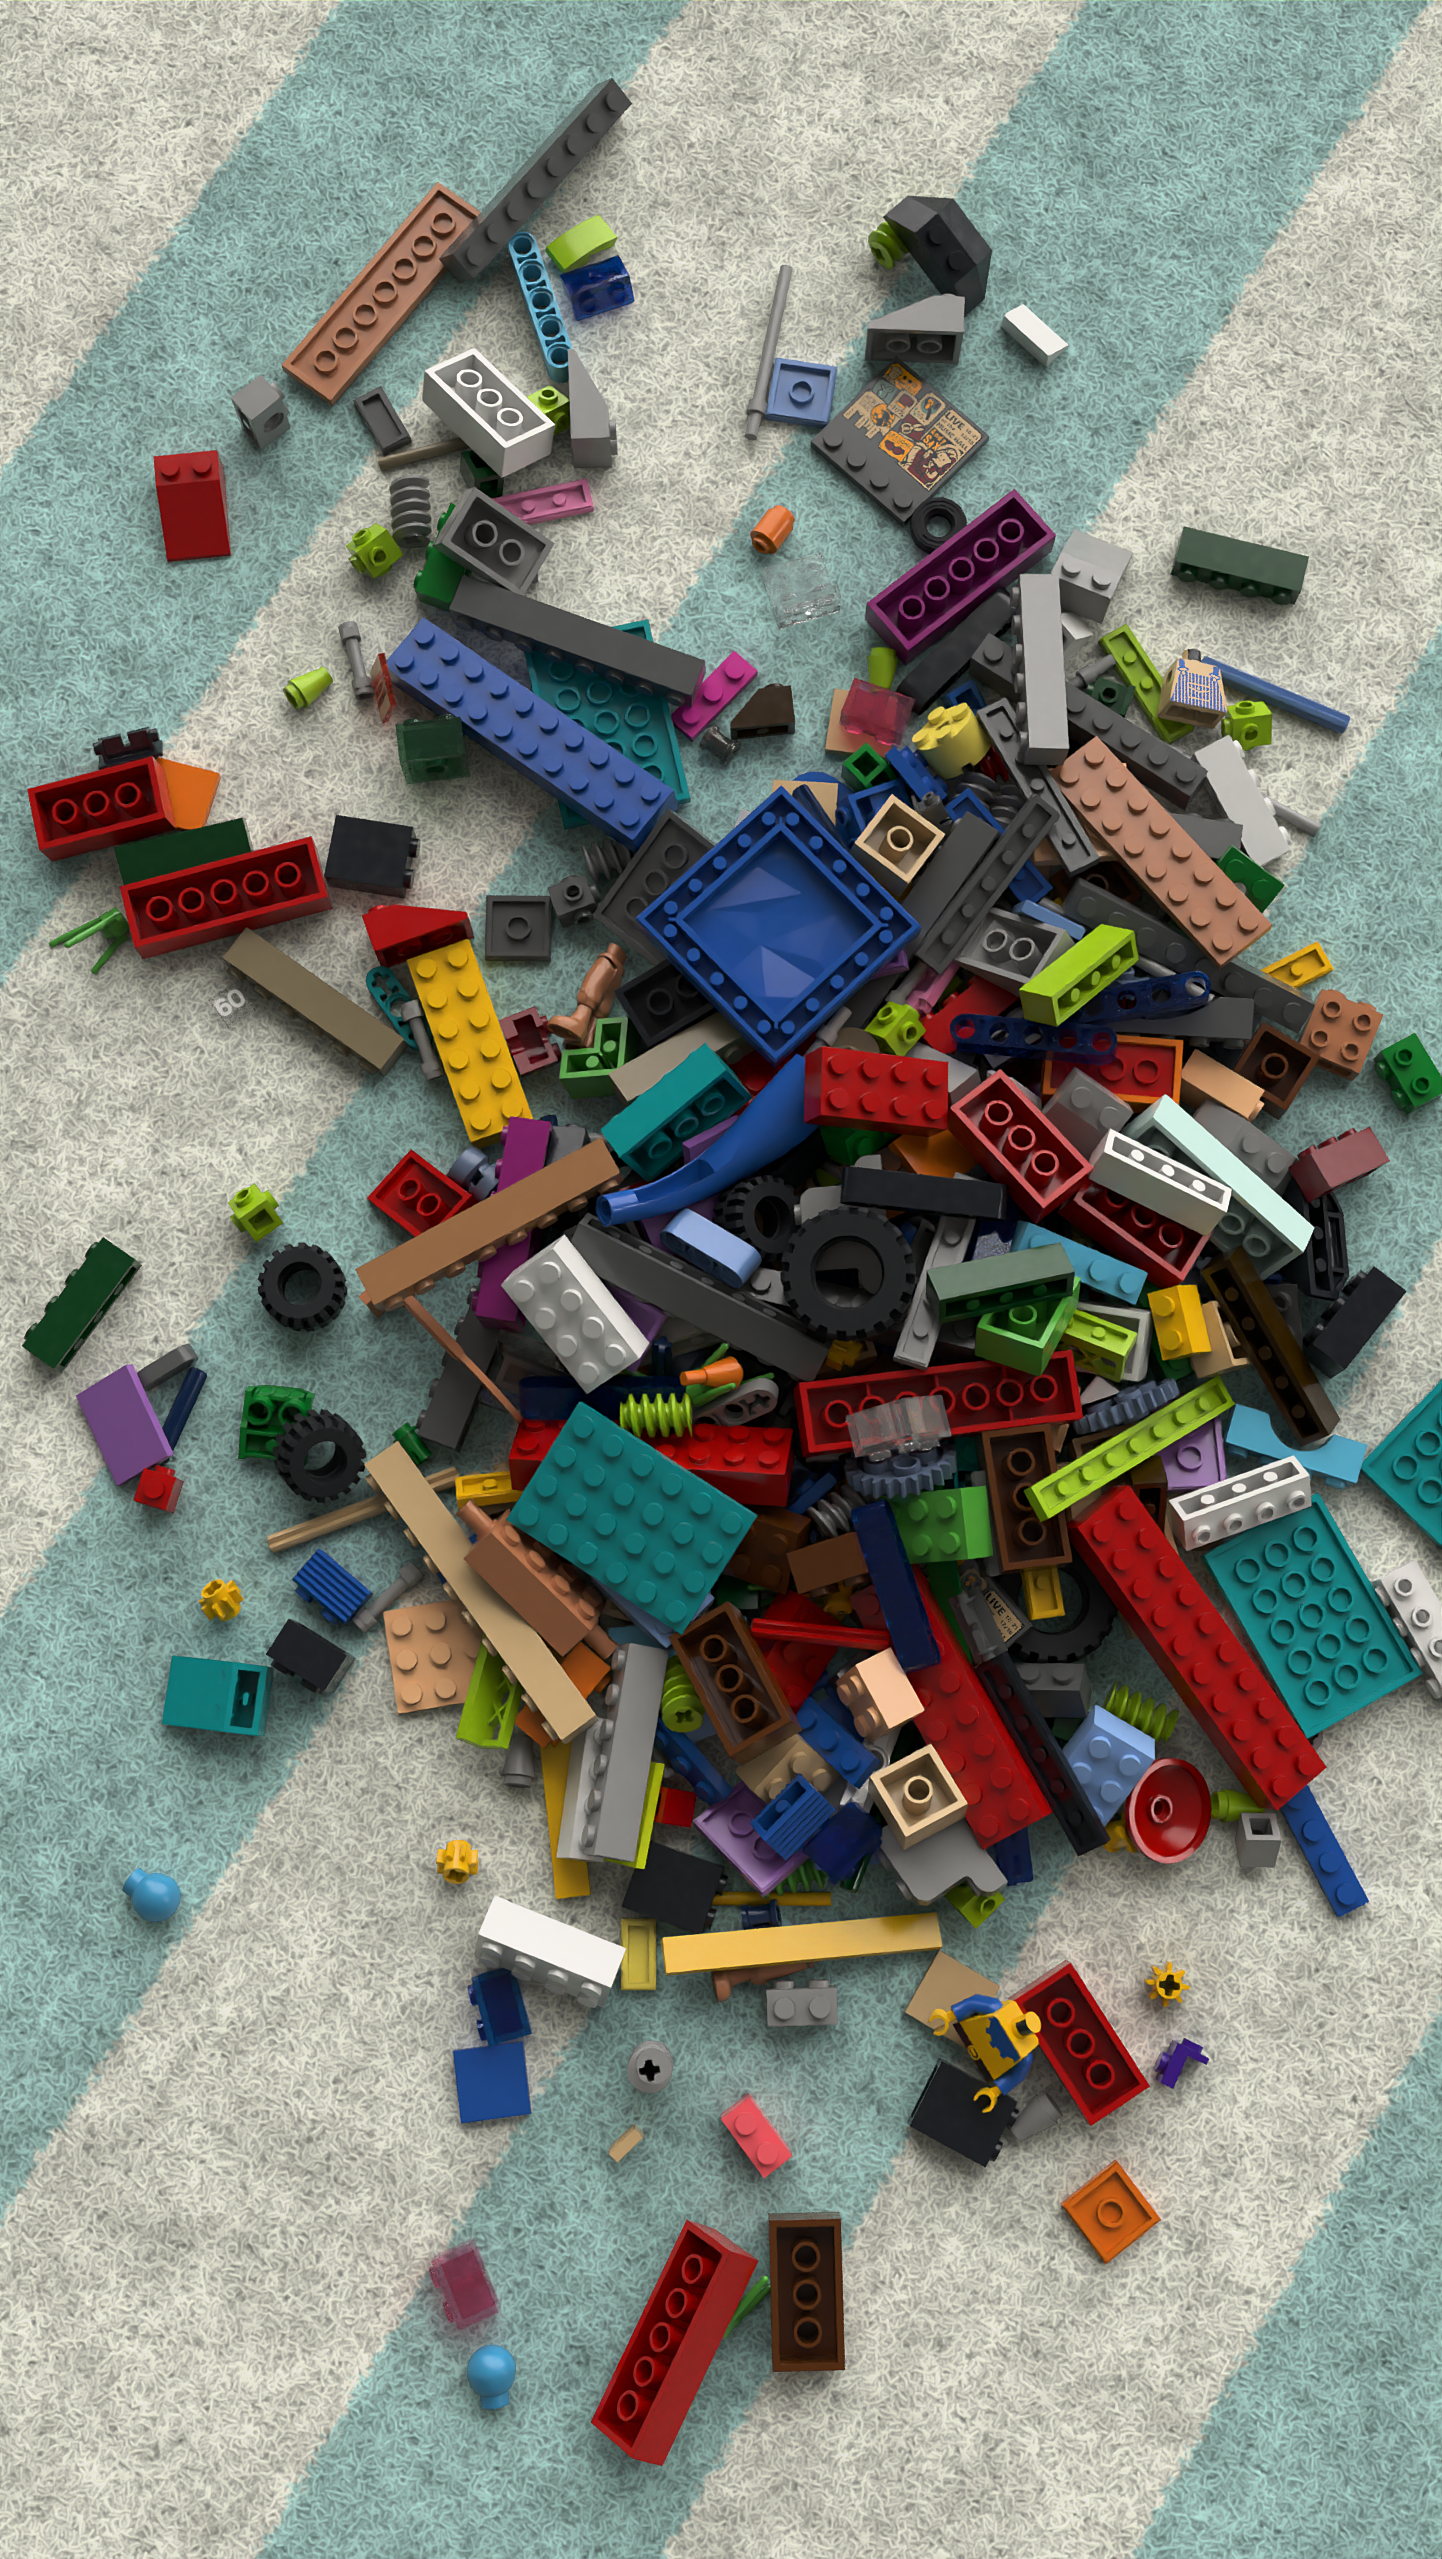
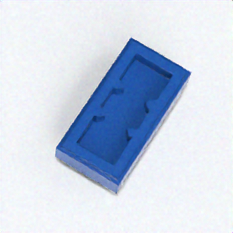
M833 1462L815 1480L809 1476L796 1489L798 1495L788 1504L786 1510L802 1515L806 1509L811 1507L838 1482L843 1469L836 1462Z

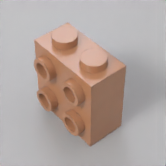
M1322 989L1314 999L1315 1006L1305 1021L1297 1042L1320 1055L1315 1066L1353 1081L1360 1074L1384 1014L1377 1012L1376 1008L1368 1003H1355L1346 999V996L1337 990Z

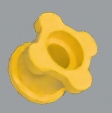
M1123 1811L1121 1819L1115 1820L1111 1818L1105 1826L1111 1840L1102 1846L1111 1853H1115L1123 1847H1126L1129 1853H1136L1138 1850L1129 1837L1125 1822V1811Z

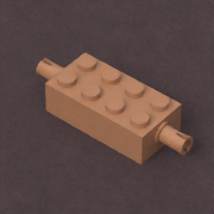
M470 1499L456 1513V1516L460 1517L478 1535L476 1542L463 1559L562 1657L583 1639L602 1660L607 1659L617 1649L619 1644L597 1624L599 1622L598 1617L606 1605L597 1590L581 1581L576 1570L570 1564L562 1562L553 1553V1550L507 1521L506 1519L511 1513L509 1508L497 1519L492 1520L474 1503L473 1499Z

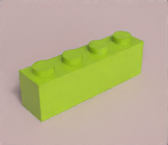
M1100 924L1019 989L1024 1018L1058 1027L1139 960L1134 931Z

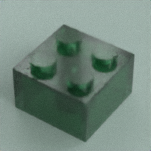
M447 714L440 715L435 720L408 719L403 724H395L399 761L407 785L471 777L467 740L461 716L454 717Z

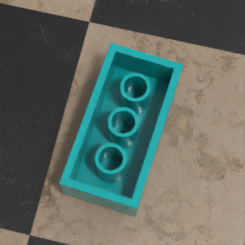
M704 1043L700 1048L692 1051L677 1067L664 1074L661 1080L648 1091L640 1094L620 1114L613 1116L609 1123L600 1130L617 1155L644 1180L650 1183L683 1155V1142L725 1121L753 1097L733 1070Z

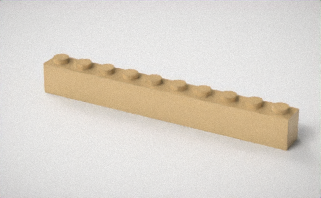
M398 1441L365 1463L364 1466L370 1473L365 1477L366 1481L376 1494L383 1491L389 1500L384 1506L394 1520L402 1518L408 1528L403 1531L414 1548L421 1544L427 1555L422 1559L431 1572L435 1575L440 1571L447 1582L442 1587L453 1602L460 1599L464 1604L466 1610L462 1612V1615L474 1630L478 1626L486 1635L481 1640L492 1657L497 1654L502 1657L506 1665L501 1669L512 1685L518 1681L526 1691L521 1696L532 1713L538 1709L546 1719L541 1725L553 1741L560 1738L563 1744L566 1745L599 1721L594 1711L534 1628L463 1559L473 1544Z

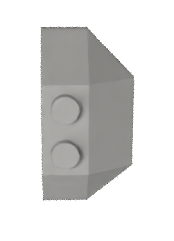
M1205 1098L1192 1118L1274 1192L1282 1197L1292 1177L1288 1168L1298 1162L1297 1158L1246 1119Z

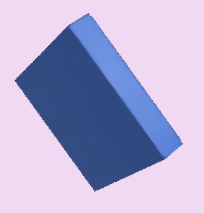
M524 2040L453 2051L461 2123L532 2113Z

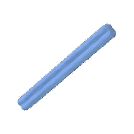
M1204 656L1201 663L1215 665L1220 669L1222 683L1225 686L1340 734L1344 733L1349 724L1350 716L1208 656Z

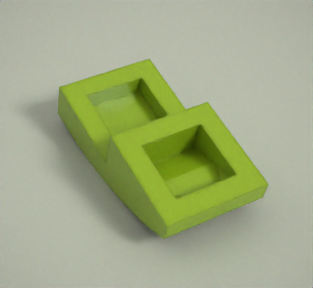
M598 214L556 238L546 246L545 252L560 271L565 274L586 265L590 255L614 246L617 236Z

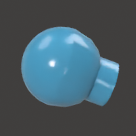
M141 1868L136 1869L129 1876L122 1889L124 1893L132 1898V1905L137 1914L149 1922H161L170 1918L178 1909L181 1900L179 1886L172 1877L162 1873L148 1874Z
M493 2344L485 2345L476 2350L470 2357L466 2371L471 2388L480 2395L481 2407L484 2409H498L508 2405L510 2402L508 2390L515 2380L516 2363L511 2353L504 2347Z

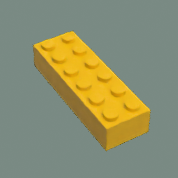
M469 939L406 961L471 1145L481 1149L501 1142L502 1128L509 1125L510 1116L533 1119L471 943Z

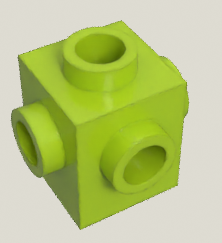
M549 385L527 396L555 424L554 435L570 428V400L565 395Z
M377 523L356 532L352 537V541L346 545V548L352 555L348 559L354 569L359 574L365 573L372 578L388 573L392 568V564L403 556L388 530Z
M1240 701L1236 705L1227 706V714L1225 719H1221L1220 724L1222 737L1229 734L1232 741L1237 740L1240 743L1243 751L1252 750L1255 746L1272 744V713L1264 701L1255 703L1252 701Z
M889 1001L879 1010L877 1016L866 1027L865 1031L874 1037L880 1052L889 1055L905 1056L916 1045L926 1029L918 1020L920 1018L919 1013L908 1004L902 1006Z
M255 1183L248 1188L238 1191L234 1198L227 1202L234 1212L230 1216L232 1222L241 1233L247 1230L255 1242H258L283 1224V1221L274 1210L279 1207L277 1201L268 1190L262 1193Z
M962 1882L944 1895L951 1905L975 1929L1005 1900L1000 1892L991 1897L975 1896L966 1882Z

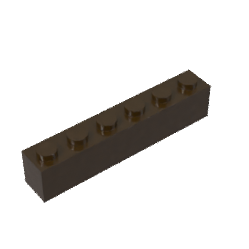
M1237 1246L1213 1257L1201 1270V1273L1299 1446L1301 1447L1329 1436L1341 1419L1243 1246Z

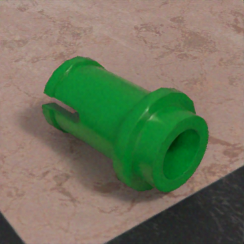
M407 1422L392 1434L395 1438L393 1442L398 1441L417 1467L431 1457L433 1453L415 1432L417 1429L415 1425L411 1427Z

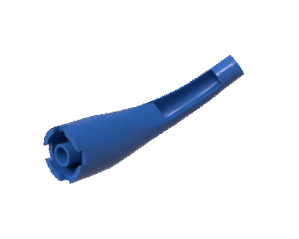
M796 1054L753 1099L739 1118L697 1158L672 1174L653 1183L631 1190L628 1189L599 1196L596 1202V1212L601 1224L611 1226L649 1219L698 1203L751 1176L806 1140L821 1125L804 1123L805 1058Z

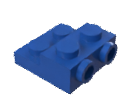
M894 746L885 754L886 762L896 777L902 779L905 789L911 796H915L918 803L923 801L922 797L928 792H934L935 795H939L943 805L948 803L946 792L949 788L939 775L932 777L927 771L926 767L929 764L919 750L912 752L908 746H905L899 751Z
M901 778L848 795L836 803L835 818L839 826L846 828L849 836L847 845L850 849L891 794L913 809Z

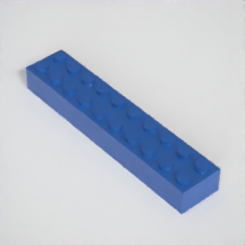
M424 617L383 664L392 684L634 854L637 853L666 810L672 809L676 811L679 807L672 788Z

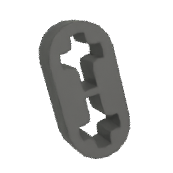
M184 1344L138 1371L137 1375L145 1392L156 1388L197 1362L198 1356L190 1344Z

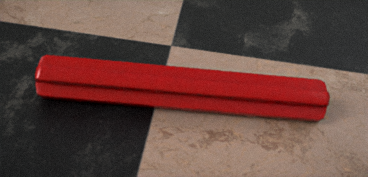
M759 1618L753 1619L751 1624V1636L754 1638L880 1651L888 1649L890 1644V1634L887 1631Z

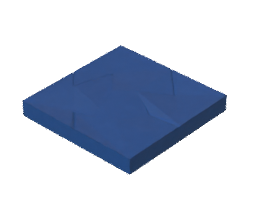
M782 785L635 918V927L774 1069L920 934L922 928Z

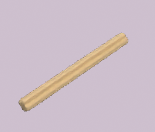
M450 1467L424 1478L434 1492L438 1493L454 1487L455 1478L460 1477V1474L456 1467ZM384 1493L268 1535V1546L271 1552L278 1553L385 1513L388 1510L384 1504L389 1500Z

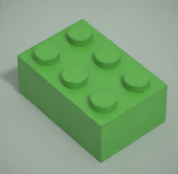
M1074 1276L1072 1296L984 1314L976 1329L975 1355L1041 1377L1078 1307L1081 1278Z
M986 1486L920 1492V1495L908 1493L906 1498H902L900 1494H895L891 1499H888L887 1495L878 1497L885 1566L968 1560L993 1556Z

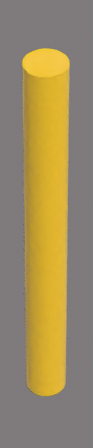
M724 1891L722 1896L715 1894L712 1905L741 1906L748 1904L749 1906L769 1904L771 1899H777L779 1906H831V1892H797L794 1894L792 1892H783V1896H779L777 1892H770L769 1898L765 1899L757 1891Z

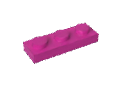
M733 651L701 684L693 706L683 705L671 714L673 726L693 742L758 676V671L738 653Z

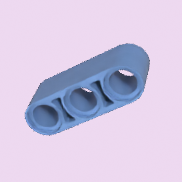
M688 1208L680 1209L660 1232V1239L669 1250L733 1288H741L762 1262L759 1252L754 1247Z

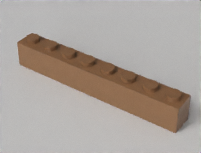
M600 1137L355 1270L373 1305L379 1311L384 1309L387 1312L395 1310L405 1303L404 1299L414 1293L421 1295L430 1291L436 1286L434 1282L445 1276L453 1278L460 1275L466 1270L465 1266L475 1260H478V1262L488 1260L497 1253V1248L507 1243L511 1246L523 1241L528 1236L527 1232L538 1226L540 1229L551 1226L558 1220L557 1216L568 1210L573 1213L584 1208L589 1203L588 1199L598 1194L602 1196L614 1192L619 1187L618 1183L623 1181L622 1175Z

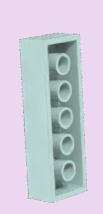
M1164 1094L1123 1127L1120 1134L1232 1189L1227 1213L1214 1227L1209 1240L1223 1252L1242 1245L1262 1281L1304 1252L1315 1227L1168 1095Z

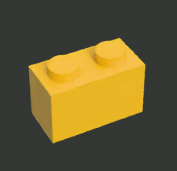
M1177 1285L1147 1294L1163 1361L1184 1359L1212 1351L1197 1285Z

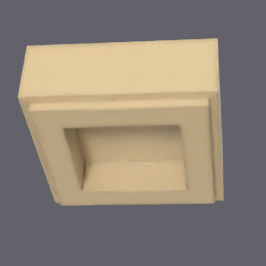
M633 2124L610 2146L609 2155L618 2163L643 2139L644 2132L636 2124Z

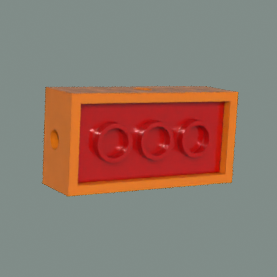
M1047 1029L1043 1046L1040 1086L1042 1105L1048 1103L1074 1066L1129 1104L1133 1113H1142L1164 1094L1168 1095L1179 1105L1183 1040Z

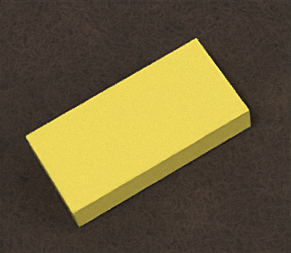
M621 1918V1947L626 1948L621 1961V1990H656V1919Z

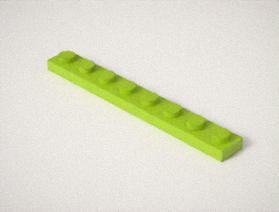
M1217 1375L1025 1489L1024 1493L1040 1522L1047 1520L1234 1406L1235 1403L1221 1378Z

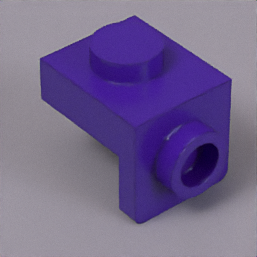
M1186 2038L1183 2039L1181 2044L1172 2040L1167 2052L1162 2051L1156 2060L1154 2071L1157 2072L1155 2079L1174 2089L1187 2056L1207 2065L1209 2058L1201 2054L1202 2046Z

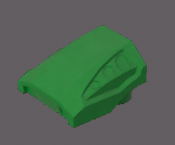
M248 1386L245 1390L240 1424L238 1459L254 1457L276 1460V1457L273 1455V1446H279L275 1440L277 1434H284L285 1429L282 1426L287 1421L290 1424L296 1421L293 1416L299 1413L303 1417L307 1416V1410H312L315 1394L301 1388L285 1386ZM308 1452L304 1459V1466L307 1464Z

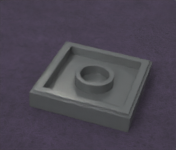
M486 895L485 961L551 962V897Z

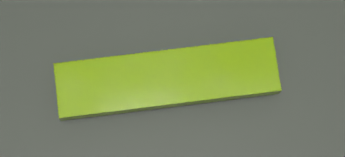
M1127 623L1099 638L1098 643L1106 656L1111 654L1116 660L1114 668L1127 687L1129 685L1136 687L1133 697L1160 739L1168 744H1172L1192 733L1194 726L1191 724L1157 717L1163 678Z

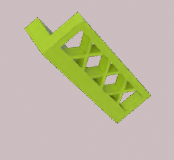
M1076 1309L1054 1352L1071 1350L1068 1345L1078 1347L1083 1354L1073 1352L1075 1366L1120 1383L1124 1376L1126 1359L1136 1343L1138 1333ZM1103 1357L1116 1362V1367L1104 1364L1100 1358Z
M482 1641L456 1739L479 1749L508 1750L524 1688L519 1681L512 1685L501 1669L506 1665L499 1654L492 1657ZM509 1690L508 1700L502 1706L503 1696ZM501 1724L498 1739L492 1740L495 1728Z

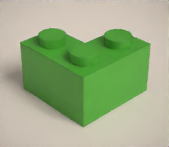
M629 1017L597 1019L594 1048L562 1050L559 1079L572 1099L616 1095L608 1074L637 1058L639 1054L640 1036Z

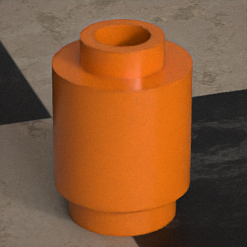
M775 505L773 509H768L750 533L753 547L762 554H775L793 530L795 522L793 514L781 505Z

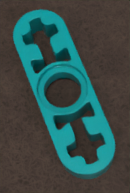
M378 966L371 969L366 976V986L400 1036L405 1039L407 1046L419 1051L415 1039H410L413 1037V1033L407 1024L409 1022H404L402 1017H396L391 1013V1006L396 1001L409 1002L413 1000L389 968ZM378 976H381L382 979L389 977L386 983L393 994L388 998L380 986L374 988L377 984L375 979ZM423 1016L421 1018L430 1044H432L434 1037L428 1021Z

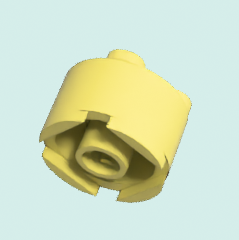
M961 703L946 710L944 707L934 709L928 715L929 722L912 738L913 743L933 772L939 775L941 779H950L964 773L961 767L969 762L972 766L976 765L986 755L991 745L989 738L967 703Z

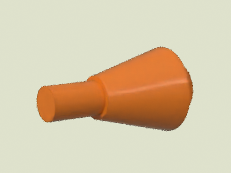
M733 1356L723 1358L700 1368V1370L684 1371L680 1374V1382L683 1386L702 1384L718 1388L729 1383H735L736 1388L732 1391L739 1387L743 1379L742 1366Z

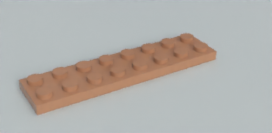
M437 182L283 362V371L333 406L448 271L439 260V257L478 216L480 211Z
M1097 736L1065 760L1064 765H1058L1050 771L1070 808L1219 970L1271 930L1272 924Z

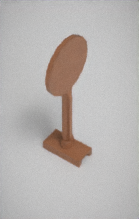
M366 1290L359 1296L377 1318L386 1312L385 1309L379 1311L373 1305ZM415 1293L404 1299L405 1303L400 1307H405L453 1359L462 1363L499 1405L520 1424L524 1420L521 1414L491 1380L466 1356L463 1348L415 1299Z

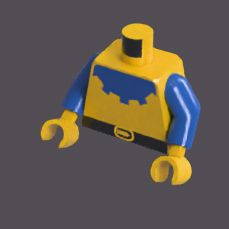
M975 1994L950 2006L951 2010L948 2012L943 2009L933 2010L928 2022L936 2018H940L945 2022L944 2025L938 2026L933 2031L934 2035L940 2036L947 2032L950 2022L957 2020L952 2025L988 2084L991 2082L995 2083L991 2088L984 2087L980 2089L974 2096V2101L984 2094L991 2099V2104L982 2111L986 2113L995 2106L997 2097L1000 2094L1005 2096L1026 2078L1033 2062L1031 2051L1039 2044L1035 2033L1040 2031L1041 2022L1034 2012L1023 2014L1017 2003L1013 2000L1000 2001L998 1998Z

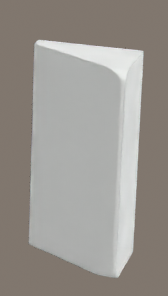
M1024 304L1003 316L1001 327L1044 367L1051 364L1068 348V344Z
M1096 1374L1080 1394L1081 1405L1119 1393L1122 1384Z

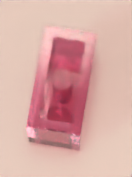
M854 677L841 710L839 724L851 733H865L873 736L876 741L882 744L900 746L913 713L915 699Z
M474 2238L434 2255L431 2261L433 2266L429 2268V2273L436 2289L442 2288L447 2300L443 2302L444 2312L450 2323H456L458 2331L499 2312L501 2304Z

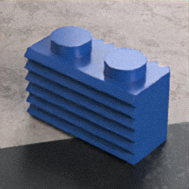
M321 1549L316 1550L292 1579L298 1585L294 1591L309 1604L315 1599L324 1607L320 1613L335 1626L339 1621L344 1625H348L356 1613L373 1596V1593Z
M796 1774V1778L791 1779V1783L787 1784L786 1788L782 1789L781 1793L777 1794L776 1798L772 1799L771 1803L767 1804L766 1808L761 1810V1813L756 1815L755 1819L751 1820L750 1825L786 1861L792 1854L802 1850L805 1841L817 1829L824 1827L829 1822L830 1816L836 1809L801 1774Z

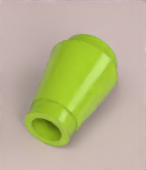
M884 647L871 649V654L867 656L870 694L889 696L899 659L896 658V650Z
M320 667L289 680L288 685L283 688V692L289 703L296 710L302 707L307 709L333 683V679L324 667Z
M1222 1788L1220 1791H1214L1211 1795L1212 1818L1219 1819L1222 1823L1239 1821L1241 1813H1264L1265 1811L1263 1808H1258L1249 1794Z

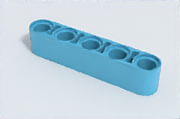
M524 231L517 232L508 242L511 266L547 373L554 382L566 383L569 381L568 349L573 348L537 242L530 233ZM522 251H527V252H529V253L523 254V255L518 254V253H520V252H522ZM533 278L538 279V280L535 281V282H529V281H527V280L533 279ZM539 306H547L546 309H536ZM549 333L557 334L554 337H546ZM558 361H566V362H567V363H565V364H563V365H556V364H555V363L558 362Z

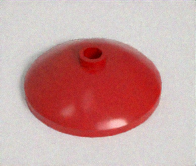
M1164 1757L1153 1761L1127 1796L1125 1803V1822L1129 1837L1143 1856L1155 1862L1172 1864L1185 1860L1199 1848L1207 1834L1212 1811L1211 1796L1204 1777L1196 1767L1182 1759Z

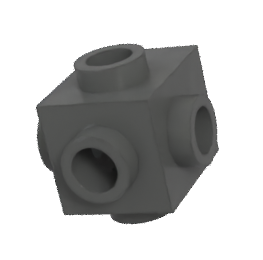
M584 874L568 876L562 879L559 884L548 887L554 908L563 928L574 924L583 925L593 919V913L597 909L596 903L601 902V898L595 883L588 885Z

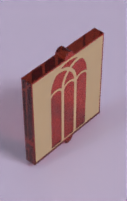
M380 653L377 655L372 666L370 676L381 722L386 723L389 722L397 703L385 653Z

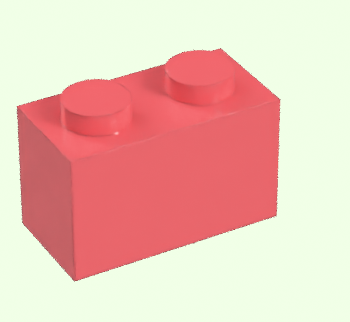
M749 2092L721 2114L722 2122L763 2178L767 2177L792 2157L791 2149Z

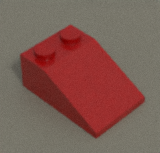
M211 450L153 456L156 491L167 561L231 556L225 474L218 451Z
M382 904L370 908L367 914L361 915L380 966L387 968L407 962L406 960L474 938L468 914L464 911L396 904L386 906Z
M410 1150L367 1197L373 1205L412 1238L478 1203L470 1193L413 1150Z

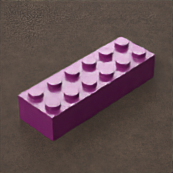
M1014 488L867 602L865 620L890 649L896 650V656L906 666L964 621L998 587L1003 586L1006 588L1018 579L1020 574H1024L1050 554L1056 534Z
M510 1116L509 1125L502 1128L501 1146H505L503 1159L498 1158L496 1162L495 1179H499L497 1192L492 1191L491 1196L545 1167L553 1129L551 1122ZM539 1226L527 1232L528 1236L523 1241L511 1246L507 1243L497 1248V1253L493 1257L478 1263L477 1277L482 1279L480 1290L473 1293L471 1310L476 1312L475 1316L484 1328L524 1334L527 1318L501 1284L513 1270L538 1253L542 1229Z

